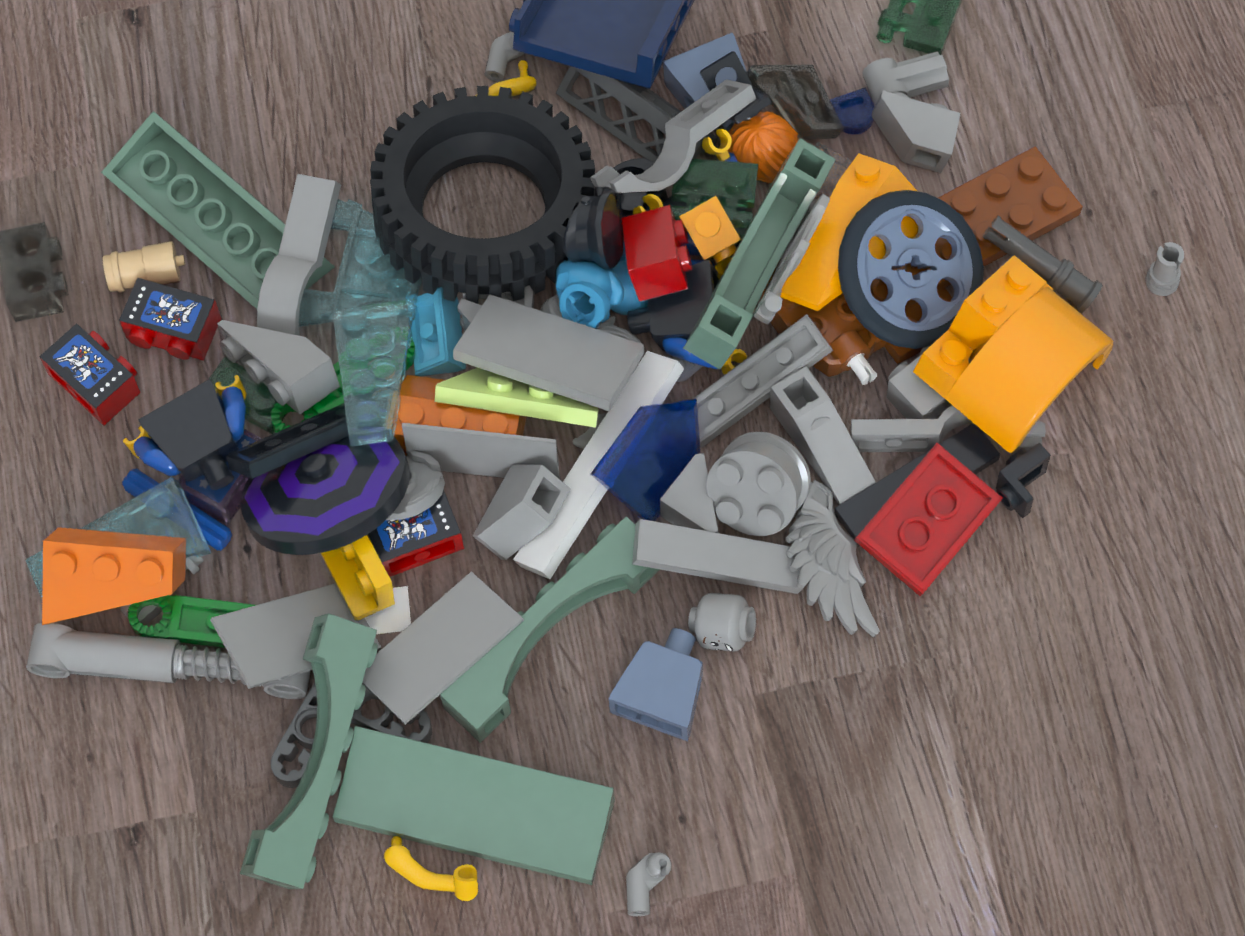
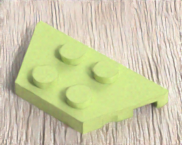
M478 367L437 383L435 388L434 402L595 428L597 426L599 409L595 406Z

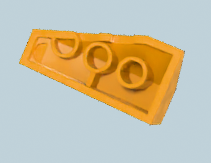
M858 153L836 184L823 217L809 241L810 245L795 271L786 279L781 289V298L818 311L843 293L838 273L839 248L845 230L855 214L869 201L888 192L902 190L917 191L896 166ZM905 216L901 221L903 234L908 238L914 239L918 233V226L915 220ZM872 237L868 244L869 251L874 258L882 259L886 253V246L880 238Z

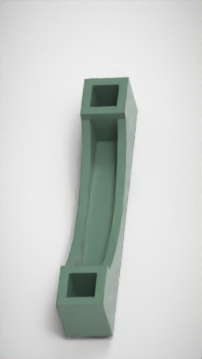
M799 138L779 169L683 349L719 370L722 368L741 340L772 273L813 199L824 183L836 160L835 158Z
M625 517L617 525L614 523L608 525L598 536L597 544L587 554L582 552L574 557L566 568L567 573L557 583L552 581L546 584L537 594L535 604L525 613L523 611L517 612L524 621L440 694L443 708L479 743L511 714L508 694L513 680L527 655L553 626L574 610L601 596L629 589L635 594L660 570L632 565L635 524L628 517Z
M329 613L314 618L303 660L311 662L317 691V721L311 754L299 785L282 812L266 829L252 830L240 871L241 875L287 889H303L305 882L308 883L311 880L316 867V857L313 856L317 839L323 837L328 826L329 815L325 813L328 800L337 791L341 780V771L338 770L341 755L348 750L353 738V728L350 727L354 710L360 708L365 696L366 687L362 684L366 668L371 667L377 654L378 645L374 642L377 633L376 629Z

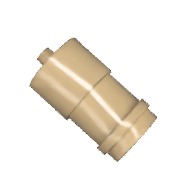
M173 241L143 246L142 249L121 253L115 251L111 252L110 255L103 256L104 272L109 291H118L119 293L133 288L137 278L162 285L180 282L179 266L185 265L184 255L177 256Z

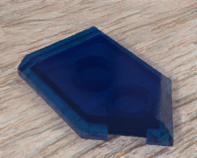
M697 399L640 406L590 474L641 519L656 521L661 514L660 499L694 455L700 454Z

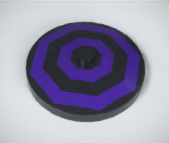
M372 425L253 479L248 477L241 495V512L252 536L261 545L270 550L290 555H310L335 550L366 536L392 515L407 491L410 479L409 464L398 440L393 435L387 434L386 430Z

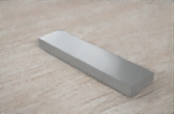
M806 314L671 416L692 447L698 451L770 398V391L773 385L806 366L809 369L831 353L833 349L812 319Z
M639 519L635 525L632 565L798 594L801 591L797 587L800 569L794 573L789 569L795 556L789 558L786 554L790 546Z

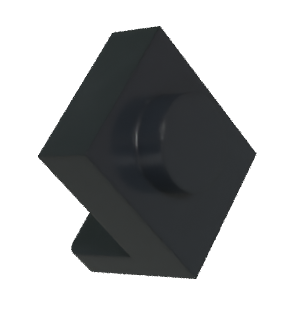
M1038 443L1028 451L1025 448L1018 450L1006 461V467L999 471L996 492L1003 497L1001 503L1008 510H1015L1021 518L1030 513L1034 500L1025 487L1046 473L1051 455L1041 443Z

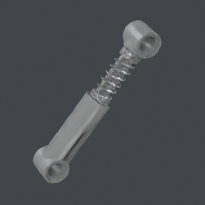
M38 623L34 626L26 666L29 672L47 678H66L70 674L175 683L177 678L187 680L190 676H194L197 681L205 677L209 682L217 678L220 683L229 679L232 684L241 680L246 685L229 653H223L219 648L216 652L209 651L208 647L204 651L197 650L196 646L189 650L186 645H181L180 641L176 639L76 631L71 627L57 623L45 625ZM310 671L262 686L264 691L271 696L284 699H302L307 695Z

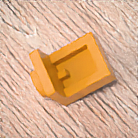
M717 196L679 216L704 261L713 257L717 264L735 253L737 249L735 244L742 240Z

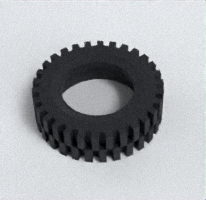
M477 86V96H467L466 87L454 89L455 99L447 101L444 92L433 95V107L431 108L423 100L413 105L414 118L403 112L396 118L397 130L390 126L383 134L384 144H377L374 151L375 161L371 162L370 185L376 237H379L380 248L384 255L390 254V264L396 271L404 267L405 279L413 285L422 277L423 291L433 295L438 286L443 287L444 299L455 302L458 292L466 293V300L478 304L479 294H491L502 298L501 293L510 292L513 301L524 299V287L530 285L535 294L545 290L546 276L555 284L557 267L562 262L569 260L563 251L564 233L568 221L584 196H595V186L590 179L595 174L594 159L591 160V149L588 142L582 143V132L577 125L569 129V117L562 111L553 117V105L545 100H542L537 108L534 107L532 94L522 91L519 100L512 99L511 88L500 87L498 96H489V86ZM487 162L512 167L530 178L542 194L545 212L535 223L518 232L495 238H469L446 232L428 222L423 215V204L429 189L447 172L463 165Z

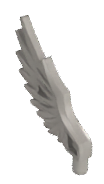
M814 480L811 482L810 491L805 502L795 516L796 521L789 528L790 534L786 537V541L789 544L792 543L786 554L789 558L795 556L789 569L793 573L800 569L797 587L802 590L808 583L807 604L813 606L818 599V604L825 621H829L833 617L834 607L840 622L850 635L858 630L857 621L867 633L875 637L880 630L861 591V587L866 583L856 555L857 543L841 528L833 509V493L831 490Z

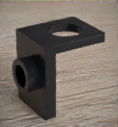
M734 51L700 70V75L709 91L717 86L715 82L716 75L725 67L735 70L736 82L752 86L756 100L730 118L737 124L751 119L760 110L772 103L767 94L752 85Z

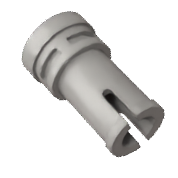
M1173 242L1164 243V248L1162 246L1158 248L1156 260L1151 264L1146 275V285L1152 293L1159 296H1167L1177 290L1181 275L1180 265L1184 259V251L1181 246Z

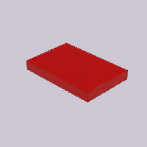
M936 443L854 541L916 594L921 596L1003 497L940 444Z

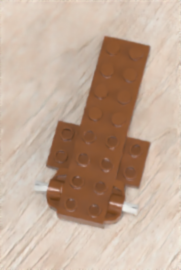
M1036 146L938 197V199L945 201L960 213L973 230L981 249L983 266L1007 255L1003 250L982 237L988 227L994 229L991 223L997 215L1033 241L1079 216L1083 208ZM939 237L935 243L937 255L943 260H948L952 254V247L948 240ZM911 263L892 270H905V272H911L913 276L919 272L931 269H918V267L911 266ZM774 272L772 273V275H771V277H770V279H769V281H768V283H767V285H766V287H765V289H764V291H763V293H762V295H761V299H762V297H763V295H764V293H765V291H766V288H767V286H768V284H769V282H770V280H771V278H772ZM875 278L871 283L870 291L876 300L884 301L888 295L887 285L881 279ZM941 279L937 285V293L942 300L950 302L952 296L945 287L951 285L948 280ZM843 293L818 311L782 298V307L770 322L777 333L781 334L807 314L833 349L831 353L814 364L813 367L828 377L852 369L862 385H867L868 381L872 382L877 377V373L866 360L873 352L885 347L898 365L920 353L923 349L895 346L876 337L859 322L849 309ZM910 299L905 305V313L909 320L917 323L922 317V309L918 302Z

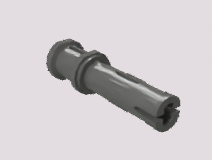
M997 215L991 223L994 229L988 227L982 237L985 240H989L1011 257L1015 255L1042 277L1053 288L1054 292L1057 291L1074 303L1078 312L1081 314L1085 312L1102 289V283L1098 280L1093 282L1077 271L1070 260L1063 259L1060 261Z

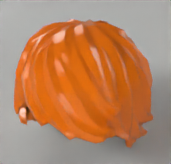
M768 111L759 112L751 119L742 121L739 124L735 123L728 131L732 138V144L727 151L728 153H734L748 183H752V180H761L770 184L774 181L783 162L799 140L797 137L798 133L781 116Z

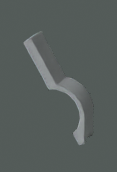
M726 79L665 123L666 138L663 149L653 166L638 175H633L629 171L619 174L611 166H605L590 177L595 187L612 189L616 193L660 191L675 184L687 171L695 154L696 143L756 100L752 86Z
M297 174L279 253L267 269L260 289L257 307V327L300 336L299 312L301 300L310 276L323 263L341 184L337 181Z
M952 405L944 410L938 419H851L850 436L859 452H927L936 443L940 444L941 440L952 429L973 422ZM1038 420L1017 450L1025 448L1028 451L1038 443L1042 444L1041 437H1045L1046 434L1045 423Z

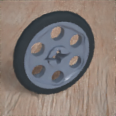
M902 190L888 192L872 199L855 214L845 230L839 248L838 273L841 290L849 309L866 329L879 339L895 346L918 349L930 347L949 329L964 300L983 284L984 266L981 249L974 232L960 213L945 201L928 193ZM905 216L913 218L917 223L918 233L914 239L906 237L901 230V221ZM874 236L880 238L886 246V253L882 259L874 258L869 251V240ZM939 237L948 240L952 247V254L948 260L940 258L935 251V243ZM911 263V266L918 267V269L930 268L931 270H925L912 276L911 272L892 269ZM875 278L881 279L887 285L888 295L884 301L876 300L870 291L871 283ZM941 279L948 280L954 288V295L950 302L942 300L937 293V285ZM910 299L918 302L922 309V317L917 323L909 320L905 313V305Z

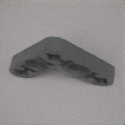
M315 683L271 758V770L276 780L288 788L298 787L310 757L306 749H312L314 738L305 737L301 729L308 719L317 718V706H315L317 703V691ZM366 687L363 702L358 710H354L351 723L362 728L424 743L430 741L432 725L429 716L424 710L407 723L411 725L415 719L419 720V727L422 730L420 734L412 732L409 737L405 736V731L401 724L392 721L394 713L387 707L384 714L378 719L370 720L362 716V706L371 699H378ZM391 723L390 729H387L386 727ZM297 740L304 747L298 757V762L302 768L300 771L291 770L286 775L282 763L284 760L292 762L299 750L293 742Z

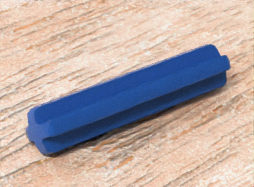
M130 470L123 479L122 485L125 491L214 549L221 551L231 541L233 535L230 528L140 470Z

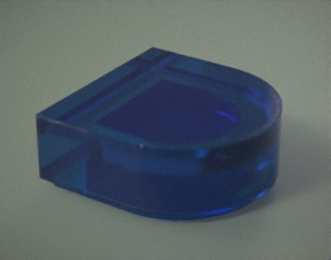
M866 87L828 100L830 114L841 131L855 135L867 131L872 126L874 119L871 115L874 104Z

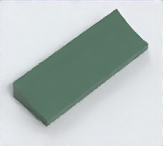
M153 111L101 173L257 309L260 289L266 271L279 253L285 223L173 126ZM325 257L323 258L322 266L317 268L310 276L304 292L335 268Z
M355 726L342 785L332 817L336 823L393 837L399 836L402 839L593 885L615 797L614 788Z

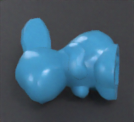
M625 242L623 243V255L619 263L612 269L604 270L595 262H572L569 260L562 262L556 269V291L560 312L564 319L597 329L600 322L603 323L609 319L610 309L620 315H627L628 311L648 306V300L639 302L628 273Z

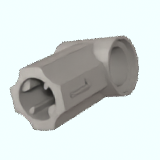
M938 51L898 63L893 58H882L867 65L862 72L874 105L883 90L901 92L909 97L942 89L949 85L947 65L943 55H940Z

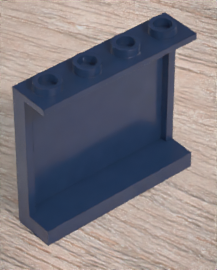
M523 0L522 7L514 9L509 23V31L514 32L513 50L650 89L695 0Z

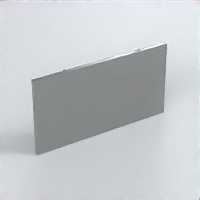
M402 423L406 451L430 454L439 462L441 471L505 478L511 465H543L560 479L556 439Z
M471 571L383 649L378 651L371 667L366 668L362 683L406 725L521 624L524 619Z
M336 583L211 618L215 630L248 689L277 680L281 681V679L312 670L311 662L303 660V656L315 617L329 613L370 627L365 618L361 620L353 618ZM375 637L374 642L378 645L377 650H380L382 647Z

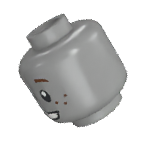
M708 593L701 598L697 607L691 608L688 626L690 632L695 633L698 644L708 650L735 652L743 648L746 642L752 641L756 628V613L753 607H749L747 600L740 595Z

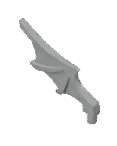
M822 194L818 200L813 199L787 245L766 291L753 313V317L757 320L769 324L775 314L781 309L783 301L780 297L781 289L786 279L795 271L810 245L809 241L830 201L828 196Z

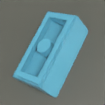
M442 287L437 288L433 295L425 293L407 301L410 333L415 344L414 370L416 376L452 373L466 369L465 363L453 359V349L462 337L460 313L457 309L459 301L457 297L455 302L444 299Z

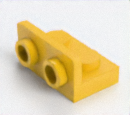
M367 535L346 546L321 553L355 620H361L395 604L392 581Z

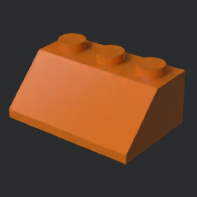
M407 375L395 393L387 434L393 435L398 440L404 454L407 456L402 423L523 436L527 416L434 402L436 385L445 380Z

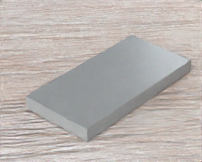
M489 294L453 349V359L607 411H610L644 355V344Z

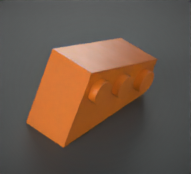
M58 527L43 540L42 625L173 594L185 581L186 538Z

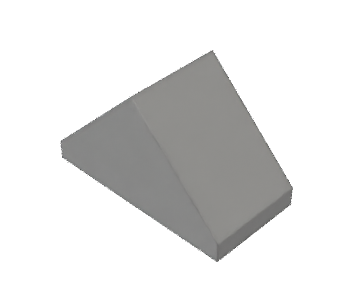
M704 453L694 455L660 499V513L662 518L673 525L718 533L713 499L707 495L708 472Z

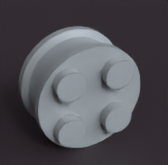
M749 432L735 438L724 450L722 456L713 464L707 477V495L713 499L714 510L721 522L744 534L767 536L781 531L791 522L796 511L802 506L809 494L811 477L805 459L789 441L767 432Z

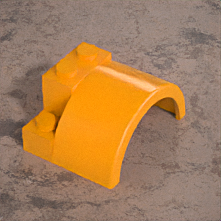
M1014 255L964 300L949 329L923 352L913 372L1006 451L1012 453L1021 445L1032 427L1052 402L1089 363L1094 360L1092 365L1097 370L1105 363L1113 348V340L1056 294L1042 277Z

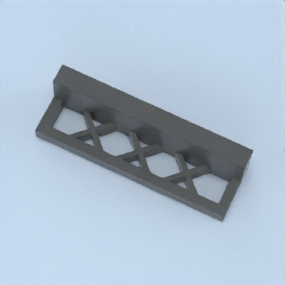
M572 66L569 67L556 91V94L654 163L663 149L665 139L662 132L666 134L665 123L681 112L649 88ZM580 73L589 79L593 97L582 99L571 91ZM601 88H602L604 91H606L607 93L602 94ZM614 97L620 101L624 119L613 121L607 117L603 99ZM594 101L595 107L589 104V102ZM632 111H634L638 115L632 116ZM641 119L648 121L652 126L655 141L643 143L636 135L634 121ZM625 123L626 130L623 127H621L620 124ZM711 132L705 136L711 138L714 146L719 139ZM705 137L696 143L695 154L687 171L677 180L678 182L685 180L698 155L706 153L702 147V141ZM656 146L657 152L650 147Z

